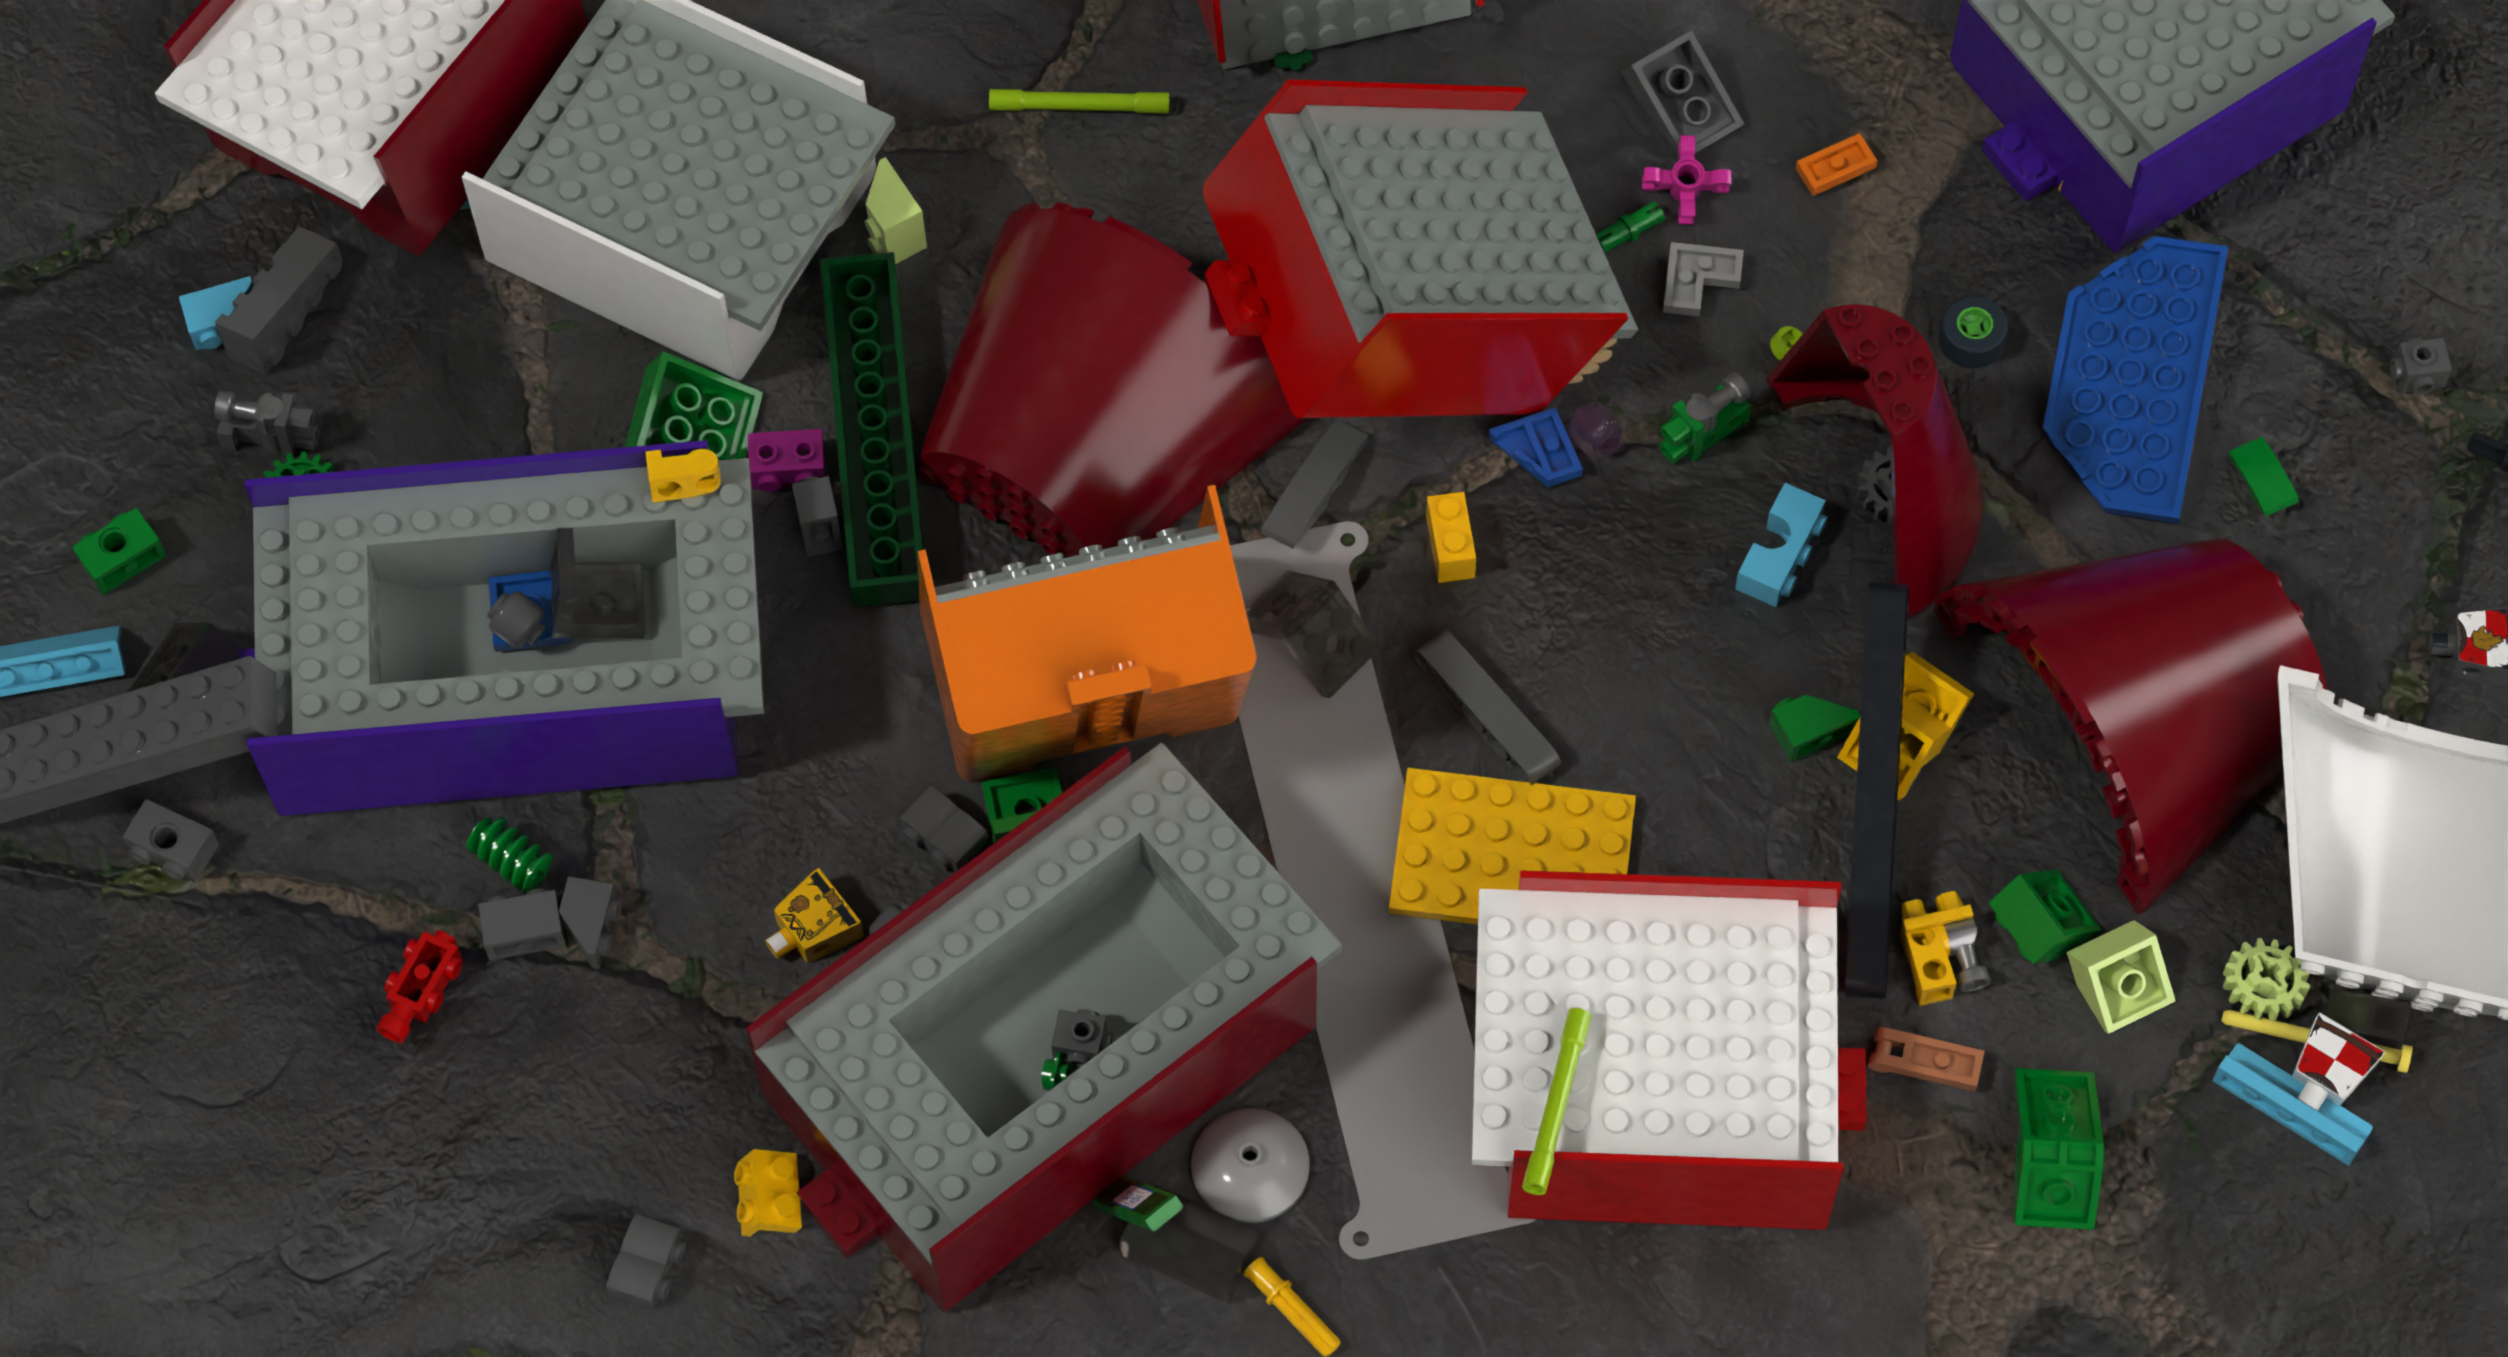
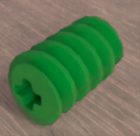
M491 817L484 818L476 825L468 837L466 850L471 854H477L478 859L483 863H489V867L494 872H500V876L503 879L511 881L516 889L523 890V894L534 890L547 875L553 861V855L548 852L538 858L542 847L537 843L528 848L531 838L527 835H522L516 840L519 834V829L516 826H511L504 832L508 822L504 817L498 818L494 822H492Z

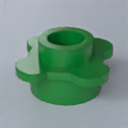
M1057 1052L1055 1059H1046L1043 1064L1041 1079L1044 1090L1050 1091L1073 1073L1072 1065L1066 1064L1062 1052Z

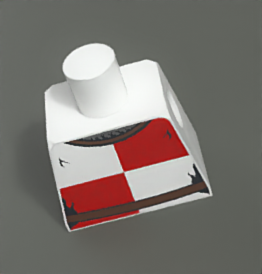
M2319 1012L2311 1026L2292 1075L2295 1080L2305 1085L2297 1099L2316 1111L2319 1110L2325 1099L2340 1106L2376 1067L2385 1051Z

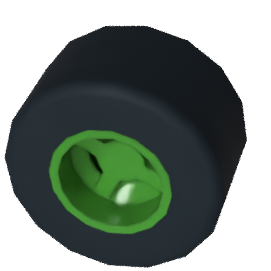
M1966 296L1956 299L1946 308L1939 328V346L1943 354L1952 363L1961 367L1981 368L1990 365L1999 357L2004 347L2007 336V318L2003 310L1995 302L1982 296Z

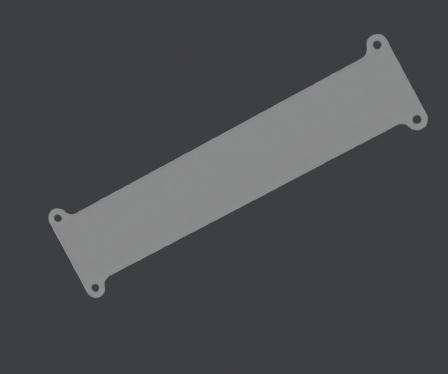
M1345 521L1309 529L1294 549L1270 537L1230 545L1257 656L1238 716L1277 872L1342 944V951L1317 970L1316 1028L1360 1201L1357 1215L1342 1227L1339 1243L1342 1250L1349 1257L1364 1260L1528 1224L1537 1219L1507 1218L1508 1172L1505 1166L1472 1165L1475 1050L1441 921L1388 914L1405 784L1349 575V567L1352 560L1362 554L1367 548L1368 534L1361 525ZM1343 534H1352L1355 537V543L1352 546H1344L1340 541ZM1359 1231L1367 1233L1369 1237L1368 1243L1364 1246L1356 1245L1353 1241L1355 1233Z

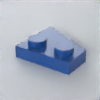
M1556 407L1489 429L1490 441L1546 487L1582 476L1583 468Z

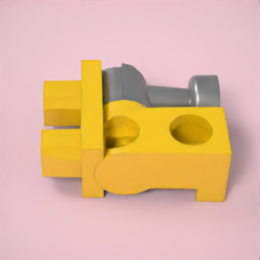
M1956 891L1942 893L1936 897L1935 903L1938 912L1926 914L1922 900L1918 899L1906 901L1901 906L1902 925L1899 937L1904 947L1906 959L1910 965L1919 1006L1953 999L1957 983L1948 958L1949 956L1956 955L1962 971L1957 976L1961 991H1977L1991 983L1987 968L1979 966L1974 950L1977 926L1973 920L1974 914L1971 905L1963 906Z

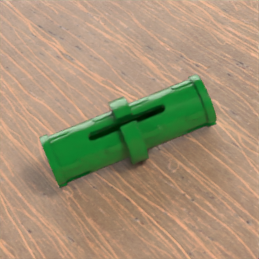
M1651 201L1648 205L1630 215L1624 213L1618 217L1617 222L1595 233L1604 254L1626 241L1634 242L1638 239L1640 233L1658 223L1664 222L1665 217L1661 207L1655 211L1658 203Z

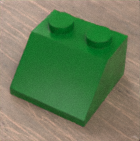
M2058 869L2019 874L1989 902L1995 911L1997 922L2010 932L2018 943L2017 948L2021 955L2031 961L2032 964L2052 962L2102 931Z

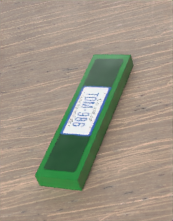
M1122 1176L1092 1200L1099 1211L1154 1232L1181 1211L1183 1207L1176 1195L1126 1176Z

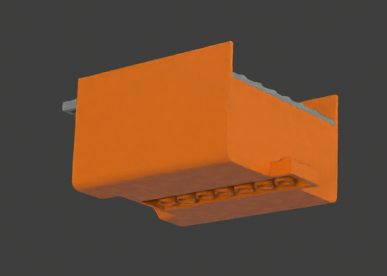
M1215 485L1207 486L1197 529L1180 532L1178 527L1168 528L1157 532V538L1141 541L1140 536L1128 537L1119 540L1117 547L1103 549L1102 545H1092L1080 549V555L1064 558L1062 553L1042 557L1040 559L1041 564L1025 567L1024 562H1016L1001 567L1002 572L992 575H986V571L971 572L962 576L963 581L934 587L926 549L918 551L920 613L957 772L963 780L967 782L987 780L1031 770L1036 762L1164 733L1171 737L1228 725L1237 719L1257 656Z

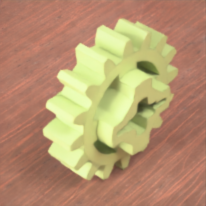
M2257 938L2254 948L2247 942L2242 943L2239 952L2234 950L2231 953L2229 963L2226 964L2223 975L2226 976L2223 989L2233 990L2229 1002L2236 1003L2240 1001L2242 1003L2240 1013L2244 1014L2251 1009L2255 1011L2254 1017L2258 1021L2263 1013L2268 1014L2271 1022L2276 1021L2279 1012L2286 1018L2290 1017L2294 1008L2300 1009L2305 999L2304 997H2306L2310 988V984L2306 983L2310 973L2301 971V965L2296 962L2295 958L2290 956L2293 947L2289 945L2284 950L2278 949L2279 944L2276 939L2272 941L2270 946H2265L2262 938ZM2245 967L2247 969L2245 972L2247 978L2243 981L2241 971ZM2288 979L2291 981V991L2289 993L2286 990L2288 987L2286 981Z

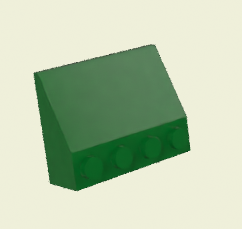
M662 351L646 367L625 447L707 440L709 450L717 455L718 461L744 459L748 452V433H753L763 392Z

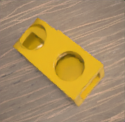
M697 449L688 455L663 458L661 450L645 451L653 503L709 494L717 490L721 485L717 455L713 451Z

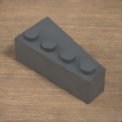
M298 226L273 255L271 269H261L254 277V285L250 293L246 295L241 292L233 301V307L236 309L230 316L222 314L215 321L228 358L264 375H267L273 365H277L281 361L285 352V346L292 336L299 334L304 324V318L311 308H315L319 304L324 288L330 279H335L342 268L343 260L336 242Z

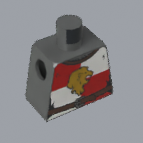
M2508 608L2457 613L2452 621L2449 633H2430L2429 654L2450 656V673L2454 678L2508 689Z

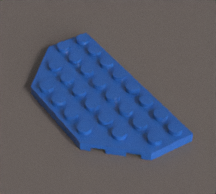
M2154 236L2143 243L2142 248L2126 258L2123 256L2100 271L2099 276L2084 286L2079 285L2068 293L2043 423V434L2104 513L2176 524L2180 523L2227 262L2228 246Z

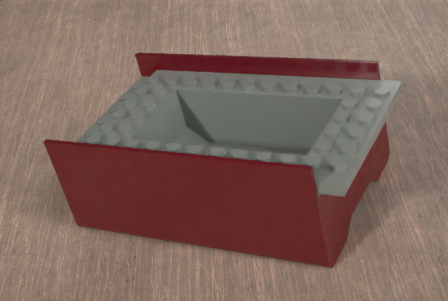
M1162 742L1132 765L1130 751L1125 746L745 1029L764 1096L825 1170L796 1192L800 1198V1203L846 1259L879 1235L938 1308L946 1313L1315 1029L1317 970L1342 951V944ZM1059 1009L1071 1012L1088 1009L1099 1013L1101 1017H1106L1107 1031L1113 1032L1112 1044L1079 1069L1073 1068V1073L1050 1091L1044 1090L1041 1079L1042 1068L1046 1059H1053L1051 1044Z

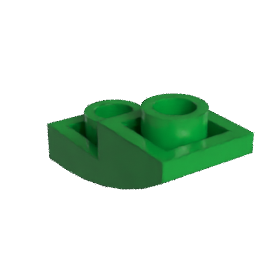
M2263 436L2229 451L2232 464L2246 482L2249 495L2265 517L2299 502L2298 495L2287 474Z

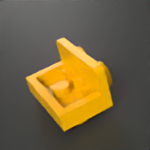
M753 1149L738 1161L734 1171V1181L738 1185L739 1190L737 1220L741 1223L742 1236L751 1237L758 1230L796 1233L802 1228L800 1198L796 1193L799 1191L797 1153Z

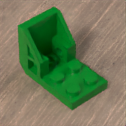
M2015 1068L2014 1088L2019 1132L2015 1157L2014 1225L2094 1230L2104 1160V1141L2094 1072Z

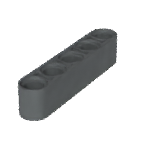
M1442 630L1413 652L1414 658L1422 671L1521 782H1530L1532 786L1561 765L1559 755L1553 746L1449 631Z

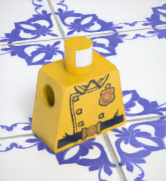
M817 868L776 906L774 914L780 930L767 938L765 943L776 959L781 958L796 948L804 960L809 963L864 937L859 918L820 868Z

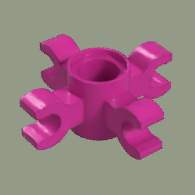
M1680 135V143H1678L1679 161L1675 163L1672 170L1645 167L1644 175H1642V190L1658 191L1669 189L1671 196L1679 201L1678 225H1693L1695 199L1699 196L1701 190L1714 193H1729V185L1732 184L1731 170L1704 171L1702 164L1695 160V136ZM1689 176L1695 183L1690 185L1683 184L1678 178Z

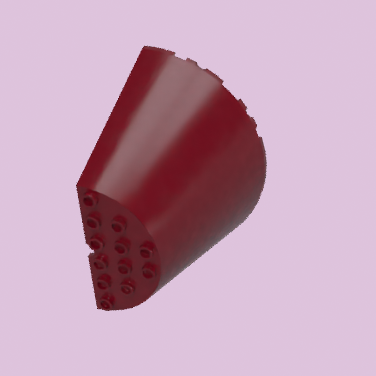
M1035 202L1021 206L1018 211H1013L999 231L915 467L917 476L924 483L930 486L936 484L945 489L955 501L961 504L969 503L976 507L982 516L992 522L999 521L1000 519L1011 523L1009 529L1012 533L1023 540L1029 538L1040 544L1041 548L1048 555L1062 553L1064 558L1080 555V549L1092 545H1102L1103 549L1117 547L1119 540L1128 537L1140 536L1141 541L1156 538L1157 532L1168 529L1205 499L1207 486L1215 485L1216 490L1305 422L1307 418H1296L1292 414L1261 336L1229 335L1207 279L1202 281L1188 271L1192 264L1191 261L1150 235L1110 216L1103 223L1091 219L1094 211L1083 207L1076 209L1069 204L1056 202L1051 209H1040L1041 207Z
M2227 539L2204 540L1956 585L1942 593L1933 607L1934 613L1952 640L1966 633L1970 623L1978 621L1981 622L1982 626L1991 629L1995 633L2007 630L2010 634L2005 636L2006 641L2012 647L2016 646L2022 652L2025 660L2050 690L2071 723L2079 740L2085 745L2095 773H2099L2102 770L2105 771L2110 785L2102 788L2111 818L2116 819L2121 816L2123 828L2115 831L2116 839L2122 852V856L2119 857V875L2116 884L2137 915L2148 909L2283 775L2277 683L2280 665L2319 674V680L2323 684L2322 688L2328 690L2318 654L2302 622L2304 615L2300 606L2294 600H2289L2283 591L2279 576L2273 570L2268 571L2247 550Z

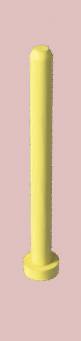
M2233 1010L2223 1011L2221 1020L2228 1026L2301 1043L2306 1042L2310 1028L2280 1021L2271 1022L2270 1019L2263 1017L2258 1021L2255 1020L2254 1015L2242 1014ZM2372 1043L2385 1051L2380 1061L2397 1065V1071L2408 1072L2413 1046L2403 1044L2400 1050Z

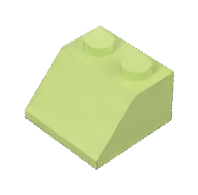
M884 157L879 160L866 201L868 219L864 223L871 236L867 239L872 253L894 252L895 263L897 264L927 248L923 212L887 158Z
M2135 920L2067 952L2076 985L2100 1025L2108 1034L2176 1002L2156 934Z

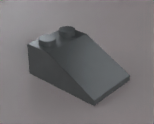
M1692 30L1676 37L1620 70L1638 103L1677 153L1680 135L1695 136V153L1744 125L1742 118Z

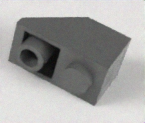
M568 876L559 909L563 926L590 966L594 969H600L602 958L608 957L611 951L612 934H609L612 921L617 922L619 919L622 901L617 898L613 884Z

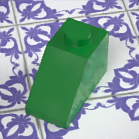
M1803 695L1797 699L1789 697L1778 702L1774 709H1772L1769 727L1791 763L1849 737L1860 718L1858 710L1809 695Z

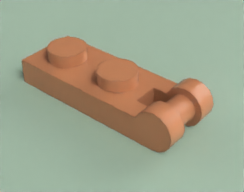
M1879 1027L1875 1030L1873 1042L1876 1044L1875 1052L1870 1054L1868 1067L1871 1070L1881 1073H1897L1976 1092L1984 1050L1885 1027ZM1893 1047L1902 1048V1057L1890 1055L1891 1049Z

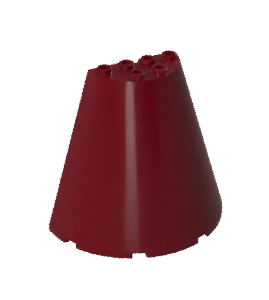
M1850 304L1825 309L1768 374L1766 381L1782 410L1808 403L1827 402V398L1850 399L1853 405L1878 412L1890 434L1895 581L1891 583L1908 584L1907 619L1935 603L1937 597L1951 583L1953 585L1972 555L1981 526L1983 510L1980 476L1933 354L1917 329L1902 317L1874 306Z

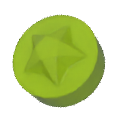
M1791 326L1780 328L1770 341V347L1775 357L1781 360L1803 333Z

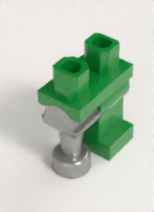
M1733 372L1716 387L1714 394L1706 397L1704 394L1695 393L1691 395L1687 405L1680 400L1672 406L1671 419L1661 426L1660 432L1664 440L1659 443V450L1671 464L1676 463L1685 455L1694 462L1702 456V451L1709 449L1749 421L1751 405L1746 399L1751 396V391L1746 381L1738 373Z

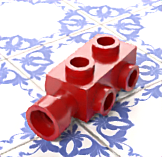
M436 930L434 935L423 931L419 940L412 938L408 942L403 954V959L407 961L400 973L393 971L385 983L384 991L388 993L386 999L391 1010L388 1014H383L376 1026L378 1033L393 1042L403 1044L411 1030L409 1024L412 1019L425 1023L431 1013L435 1014L443 1002V991L449 980L453 981L457 978L463 964L459 948L455 945V938L440 930ZM439 962L435 971L429 969L433 963ZM421 995L417 1002L411 1000L414 996Z

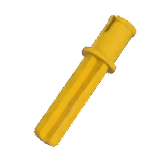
M1263 1257L1257 1258L1247 1267L1244 1276L1249 1278L1267 1297L1266 1303L1268 1305L1273 1304L1322 1356L1326 1357L1335 1352L1341 1344L1340 1339L1290 1288L1292 1283L1289 1280L1284 1281L1268 1265Z

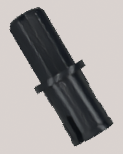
M2473 433L2468 442L2467 450L2470 453L2499 463L2498 468L2501 470L2504 467L2508 468V443L2505 444L2479 433Z

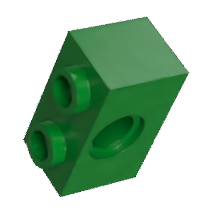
M137 507L129 512L117 515L112 519L111 523L96 532L84 535L77 544L72 546L80 565L102 596L167 556L159 538ZM116 546H124L120 551L111 552Z

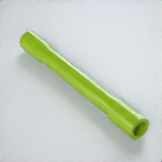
M990 89L989 110L1131 111L1140 114H1169L1170 92L1086 93Z
M1570 1008L1566 1016L1560 1039L1561 1047L1534 1151L1530 1155L1522 1185L1526 1192L1533 1195H1544L1548 1188L1554 1164L1556 1144L1580 1051L1584 1047L1592 1017L1588 1011L1582 1008Z

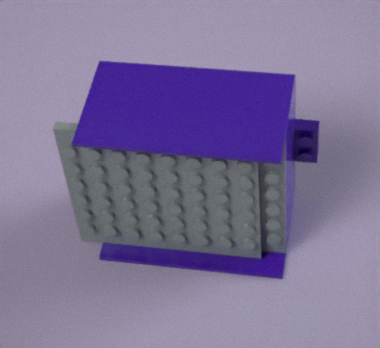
M1962 0L1950 58L1956 71L2005 126L1984 139L1981 151L2023 200L2027 202L2054 184L2059 188L2062 183L2061 193L2112 251L2119 252L2345 111L2352 96L2372 36L2391 25L2395 15L2382 0Z

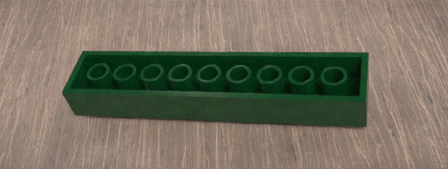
M894 252L821 259L849 583L853 608L919 601L918 551L924 550Z

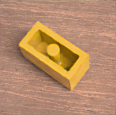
M1464 492L1427 496L1426 520L1438 583L1475 578L1476 553Z

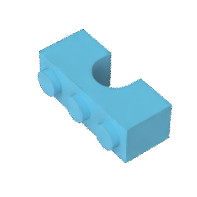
M1784 483L1769 512L1766 529L1780 535L1786 544L1776 549H1769L1753 543L1738 572L1735 589L1774 607H1777L1782 595L1789 597L1797 580V577L1793 575L1797 566H1805L1813 548L1809 543L1813 535L1820 537L1828 520V516L1823 515L1826 500Z

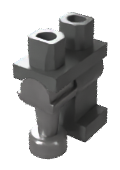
M221 390L217 395L214 408L215 419L220 420L217 436L222 449L236 451L238 443L243 442L262 445L271 452L282 451L283 456L291 453L295 457L297 448L316 450L320 429L318 425H313L315 421L314 409L297 406L294 394L283 393L281 401L278 397L272 396V393H265L257 402L237 401L236 395L233 392Z

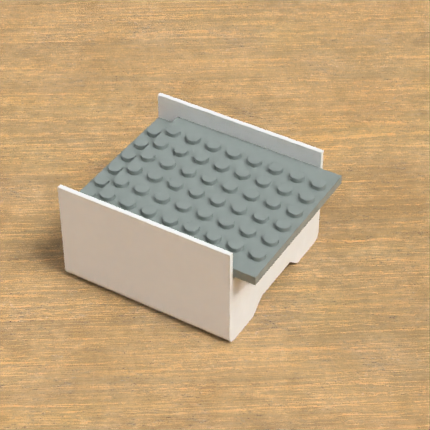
M605 0L483 179L465 171L462 180L486 261L736 381H740L773 333L785 299L824 239L830 232L844 224L869 186L876 171L875 156L896 123L895 117L867 104L863 80L690 0Z

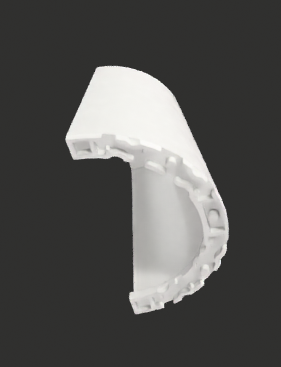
M2280 665L2277 683L2295 960L2301 965L2300 970L2336 980L2335 984L2351 989L2361 988L2372 991L2371 998L2383 1002L2394 1003V1000L2399 998L2410 1001L2409 1007L2420 1011L2433 1012L2434 1008L2441 1007L2451 1009L2454 1013L2468 1017H2477V1014L2498 1016V1018L2508 1021V746L2456 736L2396 721L2379 713H2375L2374 717L2364 715V707L2339 698L2338 704L2335 705L2333 704L2335 694L2322 688L2323 684L2319 680V674Z

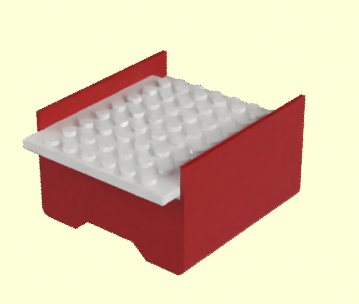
M1520 870L1519 890L1479 889L1472 1165L1508 1166L1507 1218L1812 1230L1827 1229L1843 1172V1162H1838V1130L1864 1131L1866 1126V1049L1838 1048L1837 905L1841 893V882ZM1570 1008H1582L1588 1011L1592 1017L1584 1047L1580 1051L1556 1144L1554 1164L1548 1188L1544 1195H1533L1526 1192L1522 1185L1530 1155L1534 1151L1561 1047L1560 1039L1566 1016Z

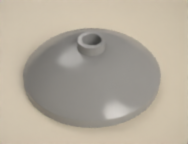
M1238 1109L1219 1116L1202 1131L1195 1143L1191 1157L1192 1179L1201 1199L1217 1214L1237 1222L1257 1223L1282 1215L1298 1201L1309 1177V1154L1301 1134L1285 1118L1263 1109ZM1248 1151H1252L1257 1154V1158L1248 1161L1243 1158V1155Z

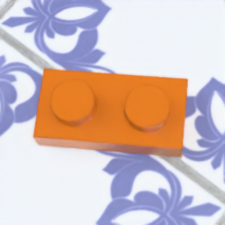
M1858 133L1796 161L1795 169L1812 196H1815L1875 169L1878 160L1862 135Z

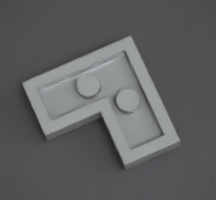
M1671 242L1663 313L1699 317L1703 285L1739 289L1744 250Z

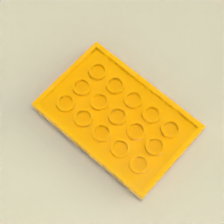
M1407 768L1388 914L1478 925L1479 889L1519 890L1520 870L1627 874L1636 795L1538 783L1531 786L1530 782Z

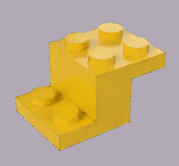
M1913 651L1905 656L1897 798L1899 801L1907 794L1922 766L1941 752L1974 695L1973 692ZM1860 718L1837 756L1838 759L1856 771L1858 768Z

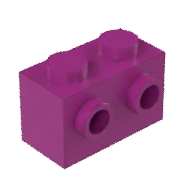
M822 429L748 433V458L750 461L752 490L774 492L780 488H792V484L799 483L808 477H826L825 442Z

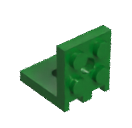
M1057 767L981 782L993 843H996L1062 794ZM1029 804L1037 809L1035 812L1016 815L1017 809L1022 805Z

